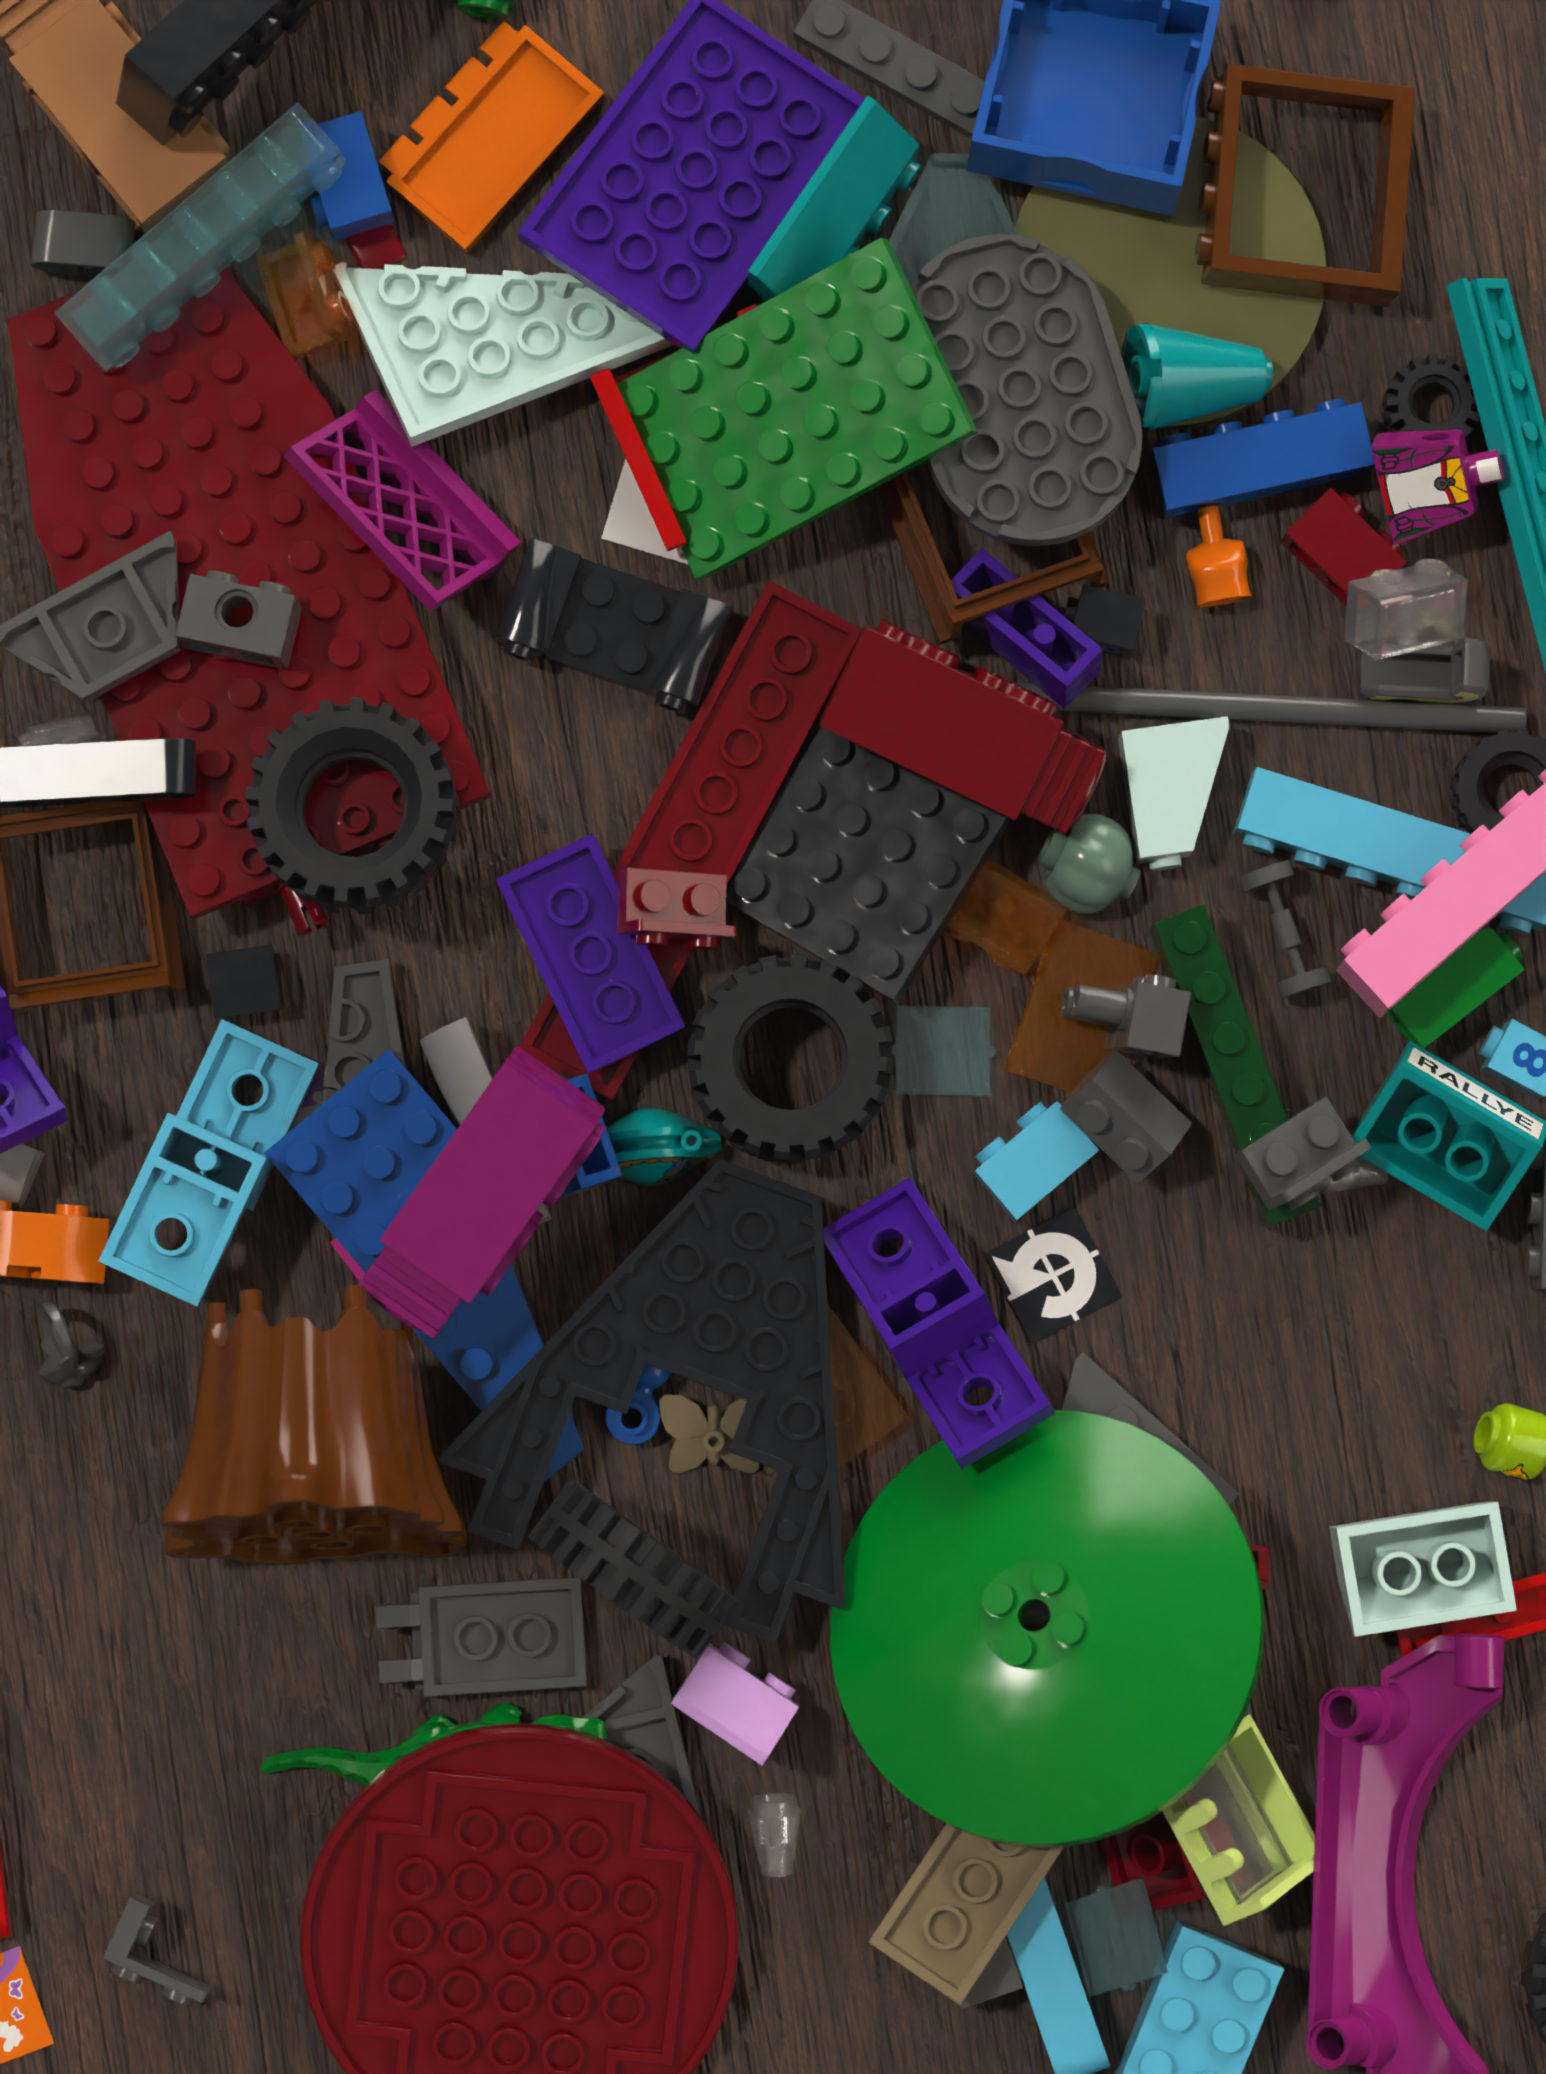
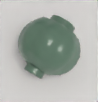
M1101 814L1081 815L1074 827L1069 829L1066 834L1057 831L1053 827L1037 864L1047 868L1044 875V884L1052 899L1060 907L1077 914H1092L1102 911L1116 900L1118 896L1128 899L1141 873L1140 870L1132 867L1133 848L1126 831L1120 824Z

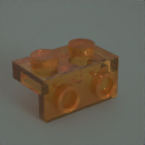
M305 231L294 235L296 243L255 258L283 345L295 360L352 338L347 322L352 320L349 304L341 291H336L331 272L336 270L331 250L325 241L320 242V239Z
M988 858L945 929L956 939L964 942L972 941L989 952L990 958L1000 967L1027 974L1068 908L991 858Z

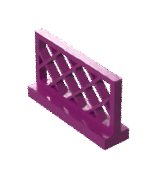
M377 390L364 396L352 411L291 446L284 455V458L430 612L479 580L483 579L486 582L497 575L521 544V541L427 442L411 447L394 408ZM343 433L358 449L344 445ZM312 452L332 458L333 471L319 467L308 454ZM345 462L366 467L367 480L347 475ZM380 472L395 488L380 484ZM347 491L369 496L370 509L356 506L348 497ZM382 500L402 505L404 519L384 514ZM416 510H417L432 526L418 523V522H417V516H416ZM384 529L405 535L406 548L393 545L384 535ZM419 539L439 544L440 557L420 552ZM453 549L469 565L454 561ZM421 568L441 573L443 587L436 590L421 574Z

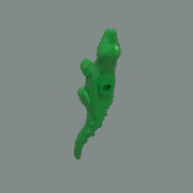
M501 1703L483 1714L480 1720L455 1725L447 1717L435 1715L416 1728L412 1735L402 1742L400 1746L389 1750L356 1752L332 1747L304 1748L267 1757L262 1762L260 1769L263 1773H274L300 1767L316 1768L332 1772L366 1786L394 1762L429 1742L456 1732L482 1726L520 1723L519 1717L522 1714V1710L516 1705ZM551 1714L530 1723L569 1728L604 1740L607 1739L605 1723L597 1718Z

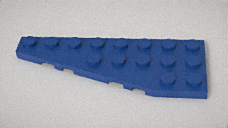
M389 1048L264 1153L361 1269L367 1273L386 1246L379 1241L457 1128ZM512 1264L489 1296L479 1291L470 1304L462 1300L435 1339L422 1331L414 1329L415 1333L481 1411L486 1408L544 1346ZM570 1412L544 1482L584 1450Z

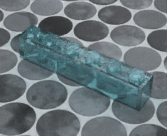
M297 102L54 312L55 315L105 372L113 365L116 368L125 365L140 350L138 344L154 330L156 333L164 331L177 320L181 313L179 308L194 295L199 298L209 293L219 283L221 279L219 273L234 260L240 263L253 255L260 247V238L275 225L280 228L291 222L301 211V202L315 190L321 193L335 184L342 175L341 168L347 163L340 149Z

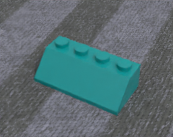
M867 95L749 268L748 296L759 304L770 300L859 250L857 248L868 232L876 236L885 225L892 212V208L887 206L897 189L905 193L918 176L922 165L916 162L919 156L920 145L873 98Z

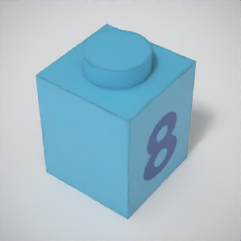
M1514 1019L1504 1023L1502 1029L1493 1026L1479 1051L1480 1055L1486 1057L1480 1071L1535 1100L1544 1098L1546 1096V1036Z

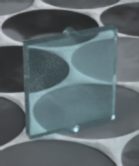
M897 1006L896 1045L892 1046V1054L896 1056V1095L989 1096L990 1057H993L995 1054V1048L990 1046L991 1007Z
M1136 1879L1112 1888L1108 1885L1098 1886L1097 1893L1065 1903L1089 1997L1122 1988L1124 1991L1134 1990L1136 1983L1168 1973L1144 1879Z

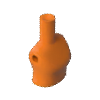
M1217 505L1197 509L1203 543L1188 550L1186 553L1189 573L1196 590L1197 608L1214 607L1252 598L1247 580V556L1244 542L1224 538Z

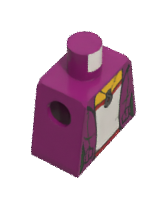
M1463 430L1384 432L1376 434L1371 446L1393 544L1408 541L1473 515L1479 503L1476 486L1504 481V469L1499 450L1495 449L1469 455Z

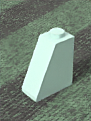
M1228 716L1121 731L1118 743L1136 864L1149 862L1150 871L1181 867V858L1189 857L1193 852L1228 734Z

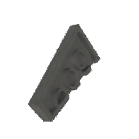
M389 959L335 967L328 1033L327 1064L325 1065L323 1103L389 1048L406 1067Z

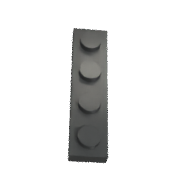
M842 0L811 1L793 32V39L972 139L984 88V80Z

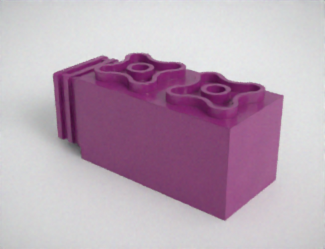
M516 1046L379 1241L386 1246L358 1285L365 1286L366 1292L390 1315L435 1339L462 1300L470 1304L479 1291L489 1296L543 1218L544 1215L537 1210L540 1204L544 1203L549 1208L554 1205L600 1140L606 1127L600 1124L599 1120L606 1108Z

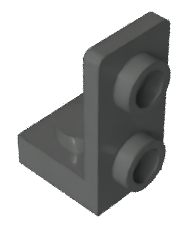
M135 1893L129 1898L102 1959L113 1963L112 1972L126 1980L141 1984L145 1977L164 1986L161 1994L177 2003L191 2006L193 2000L203 2003L209 1997L212 1986L134 1952L136 1946L144 1949L147 1947L159 1921V1918L151 1915L157 1901Z

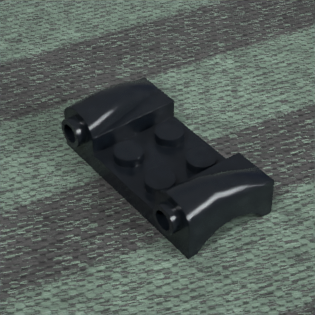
M530 537L496 634V640L499 645L504 646L503 653L516 659L533 662L534 657L656 697L654 703L667 710L684 714L686 708L698 712L716 656L733 614V605L683 588L681 591L651 582L583 559L579 553Z

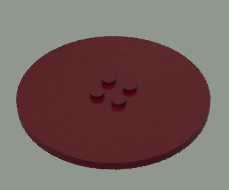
M510 1723L488 1725L456 1732L427 1743L384 1769L357 1794L329 1832L313 1867L305 1894L301 1918L300 1955L308 2002L323 2039L333 2057L346 2074H692L713 2044L723 2023L733 1993L738 1966L739 1931L736 1901L730 1875L717 1843L693 1805L671 1781L650 1764L626 1749L590 1734L545 1724Z

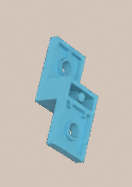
M221 1019L177 1115L167 1113L99 1258V1262L200 1307L245 1209L254 1210L272 1172L274 1164L264 1152L291 1131L321 1065ZM244 1076H256L263 1084L262 1098L254 1105L243 1106L239 1104L234 1096V1087L237 1081ZM178 1219L187 1229V1239L182 1247L169 1251L160 1245L157 1238L158 1229L166 1220Z

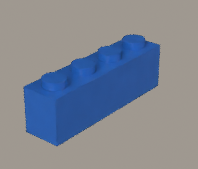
M1334 399L1316 405L1314 407L1315 413L1295 417L1293 410L1279 411L1263 417L1264 424L1243 428L1242 422L1236 421L1213 427L1211 429L1212 435L1191 440L1190 433H1179L1160 439V447L1152 449L1149 461L1163 520L1197 513V509L1206 506L1217 505L1220 508L1369 475L1375 464L1362 403L1347 405L1346 399Z

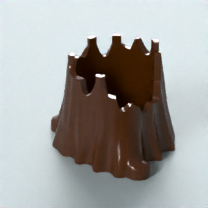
M361 1285L344 1287L345 1308L337 1323L328 1331H320L304 1317L285 1318L276 1326L271 1327L264 1312H262V1291L246 1289L240 1291V1313L235 1318L228 1335L226 1303L215 1302L208 1304V1319H206L190 1445L178 1483L162 1516V1526L167 1528L165 1531V1554L174 1558H225L247 1563H287L299 1565L322 1559L361 1560L369 1555L384 1553L422 1558L449 1557L460 1554L462 1546L468 1544L467 1532L446 1490L432 1450L414 1328L400 1321L399 1330L381 1329L376 1319L366 1308V1287Z

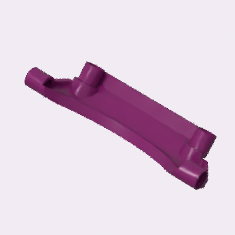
M1488 1634L1439 1635L1381 1670L1380 1686L1364 1685L1335 1688L1325 1693L1320 1701L1318 1710L1319 1744L1306 2047L1311 2060L1321 2068L1336 2069L1355 2065L1366 2067V2074H1489L1485 2063L1466 2041L1449 2015L1428 1968L1418 1930L1414 1871L1417 1842L1423 1815L1432 1789L1445 1763L1472 1727L1497 1706L1503 1698L1505 1637ZM1352 1701L1354 1702L1357 1710V1716L1355 1721L1351 1715L1350 1709ZM1339 2033L1344 2039V2050L1339 2045Z

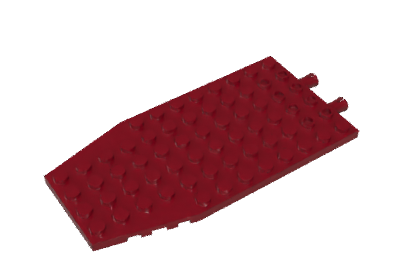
M201 240L132 268L131 275H128L126 272L120 273L8 319L34 529L59 592L170 531L177 542L179 617L190 574L206 577L208 570L234 575L239 579L238 584L257 588L260 581L278 583L290 588V594L296 596L302 607V612L288 670L184 649L180 644V652L101 696L119 741L168 738L196 741L197 796L183 799L144 801L192 920L241 900H244L248 907H251L282 894L296 928L297 936H304L313 933L305 915L306 911L309 912L317 930H321L329 924L328 917L325 916L321 904L311 900L307 903L300 899L287 885L279 881L257 850V844L249 831L246 819L250 818L249 804L245 800L246 787L252 786L255 773L251 766L255 756L260 758L264 756L270 746L267 737L273 730L281 734L293 724L290 718L291 715L301 710L303 715L306 716L320 710L319 702L329 699L332 700L334 705L350 704L351 697L364 698L366 704L381 707L383 702L392 705L400 715L407 719L413 717L418 721L427 735L436 741L454 777L453 782L459 797L460 810L492 796L404 583L284 458V455L291 446L336 420L331 407L206 241ZM312 452L308 454L319 467L333 471L332 458ZM345 462L346 474L360 478L355 464ZM347 491L348 497L356 506L370 509L368 496ZM246 606L234 609L228 616L227 625L237 628L245 626L252 619L253 609ZM350 760L331 766L316 778L306 796L304 816L308 831L319 846L336 855L359 857L378 851L393 839L402 823L405 801L400 784L389 771L372 762Z

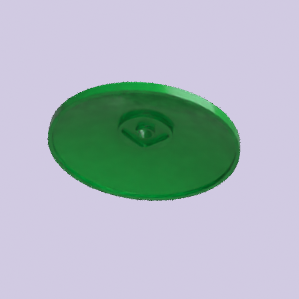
M1054 1410L1055 1414L962 1470L943 1440L915 1458L883 1489L862 1518L843 1559L845 1603L843 1609L832 1606L830 1651L834 1679L844 1712L867 1756L895 1788L931 1816L973 1836L1013 1846L1037 1848L1062 1847L1098 1841L1125 1832L1148 1821L1177 1802L1206 1775L1232 1741L1247 1712L1255 1690L1263 1654L1265 1631L1264 1602L1258 1569L1248 1540L1222 1495L1195 1465L1159 1438L1133 1425L1106 1416L1080 1411ZM1037 1603L1047 1605L1050 1610L1048 1624L1040 1631H1027L1022 1622L1025 1610Z

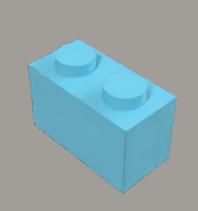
M1040 1101L1016 1122L1022 1129L1019 1134L1007 1144L999 1136L975 1156L982 1165L973 1174L1014 1222L1099 1151L1089 1137L1060 1110L1062 1106L1058 1101L1048 1109Z

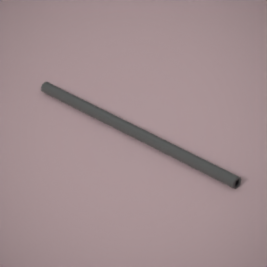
M1013 682L1053 701L1054 705L1057 706L1055 711L1208 719L1228 716V720L1497 733L1508 730V732L1525 731L1527 719L1526 708L1102 686H1086L1063 709L1035 684Z

